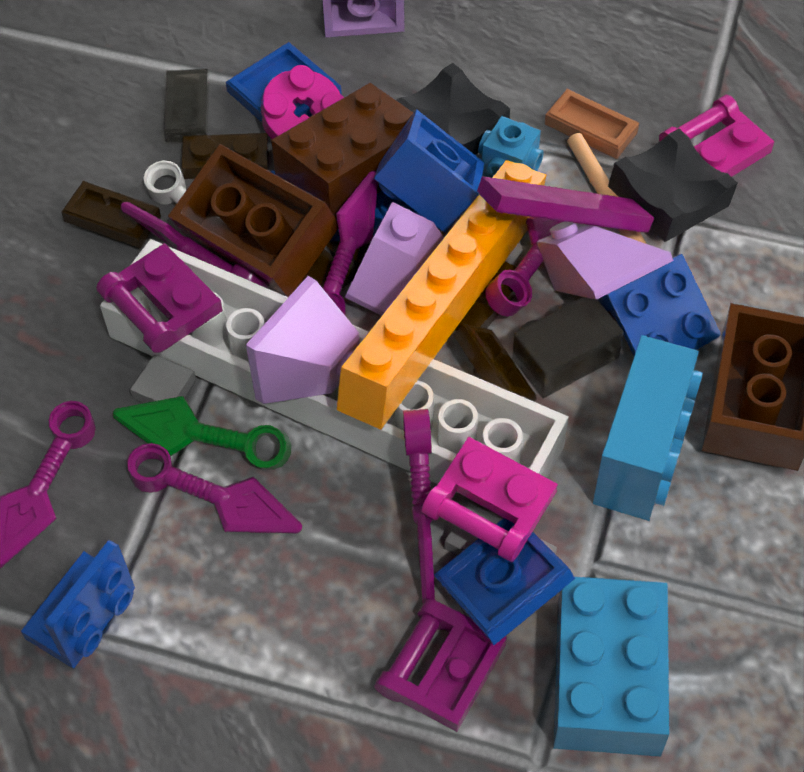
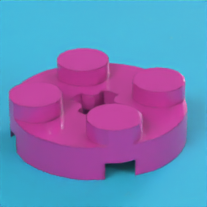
M304 65L295 66L290 71L282 72L274 77L265 88L260 107L264 130L271 139H274L310 118L306 114L301 115L300 118L294 114L296 103L308 105L311 114L315 115L344 97L340 94L337 87L322 74L314 72L311 68Z

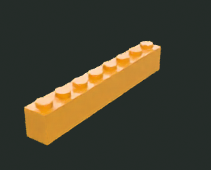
M506 160L492 178L545 185L547 175L535 171L527 165ZM480 195L476 197L342 365L337 411L380 430L384 427L528 231L526 220L530 218L529 216L496 212Z

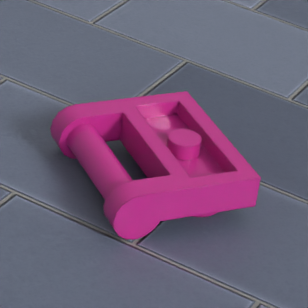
M724 95L715 100L712 108L680 127L672 126L659 135V141H661L669 133L681 129L691 140L717 123L722 122L726 128L694 146V148L708 164L721 172L728 173L731 177L770 154L774 145V140L739 110L737 102L730 95Z
M468 437L438 485L428 494L421 512L434 520L441 517L499 549L498 555L512 563L521 552L557 493L558 484L477 440ZM458 492L515 525L507 531L451 499Z

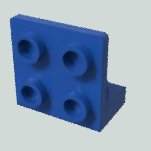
M683 254L672 257V262L598 299H586L594 316L610 311L612 317H615L633 356H635L641 335L694 350L714 341L721 335Z
M109 540L95 557L83 551L21 630L22 635L27 641L73 669L83 656L88 657L96 650L102 639L104 628L114 615L118 616L127 609L134 594L135 586L119 545Z

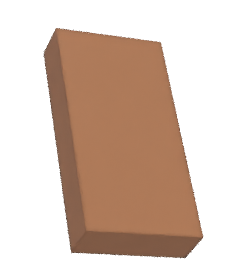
M566 89L545 116V125L568 136L581 133L590 147L615 159H618L636 136L639 128V122L569 89Z

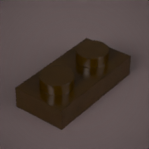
M267 133L183 136L182 173L184 179H195L219 144L268 170L269 142Z

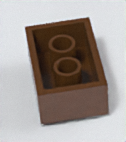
M368 83L272 139L275 175L325 202L337 219L336 213L369 172L377 171L380 161L413 112L372 83ZM379 184L377 186V194L382 191Z
M219 144L168 215L186 237L233 266L234 264L241 265L259 277L267 286L286 297H289L296 290L338 230L337 220L325 202Z
M730 303L721 334L701 451L796 471L799 470L804 458V317Z

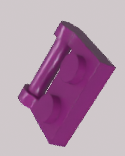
M165 243L121 272H110L104 275L96 286V291L106 302H113L142 332L144 343L154 353H160L168 349L223 311L221 300ZM138 287L169 321L166 323L158 322L130 292Z
M426 599L417 613L420 620L390 670L382 671L374 687L387 699L401 702L458 732L507 643V636L493 645L469 617L436 600ZM437 629H444L450 632L419 686L407 681Z

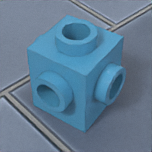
M501 116L492 131H485L479 144L478 153L482 155V161L485 163L482 176L492 178L506 160L527 165L531 169L538 171L544 155V151L539 149L541 130Z

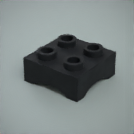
M454 63L442 69L432 82L417 93L400 97L396 100L413 113L416 109L474 155L478 154L479 144L485 131H492L501 116L510 119V108L500 100L492 99L482 93L467 78L463 70Z
M677 129L669 133L649 150L636 156H626L614 162L608 187L618 197L633 199L652 215L654 220L650 228L664 242H667L729 207L738 182L728 173L721 172L708 164L696 151L690 138L681 129Z

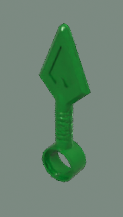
M184 396L117 408L113 411L114 419L148 444L153 443L164 447L170 454V457L194 441L245 452L247 459L253 465L265 470H275L282 467L291 455L292 445L284 431L271 425H260L249 433L199 423ZM274 434L280 442V451L274 459L262 461L257 456L256 444L262 436Z

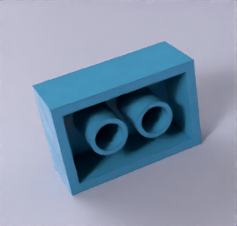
M641 335L602 454L593 499L594 505L650 521L654 504L665 505L703 376V372L694 370L699 353L698 350Z
M575 577L570 584L559 592L553 749L661 757L669 737L668 583Z

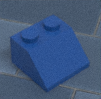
M416 109L380 161L374 179L378 181L379 187L387 196L395 200L401 199L414 209V213L434 222L436 227L445 233L479 195L477 189L483 175L485 163Z

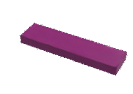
M482 176L477 189L479 195L496 212L644 233L645 231L649 232L654 220L652 215L630 198Z

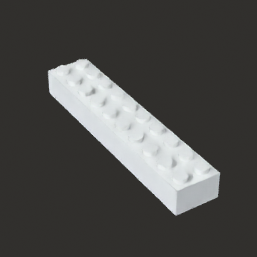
M150 239L133 263L161 246L162 243ZM171 247L169 248L221 300L223 309L221 313L160 353H154L144 343L142 332L113 302L109 303L104 300L100 305L111 338L151 356L155 354L191 369L195 372L196 376L408 471H410L411 466H409V456H406L403 410L428 409L432 454H429L430 465H428L430 467L429 479L437 484L468 437L477 440L548 478L565 445L569 416L435 359L431 361L381 430L337 411L339 386L331 394L267 404L259 402L255 399L246 344L288 297ZM138 287L130 292L158 322L166 323L169 321ZM353 325L359 332V342L361 343L369 331Z

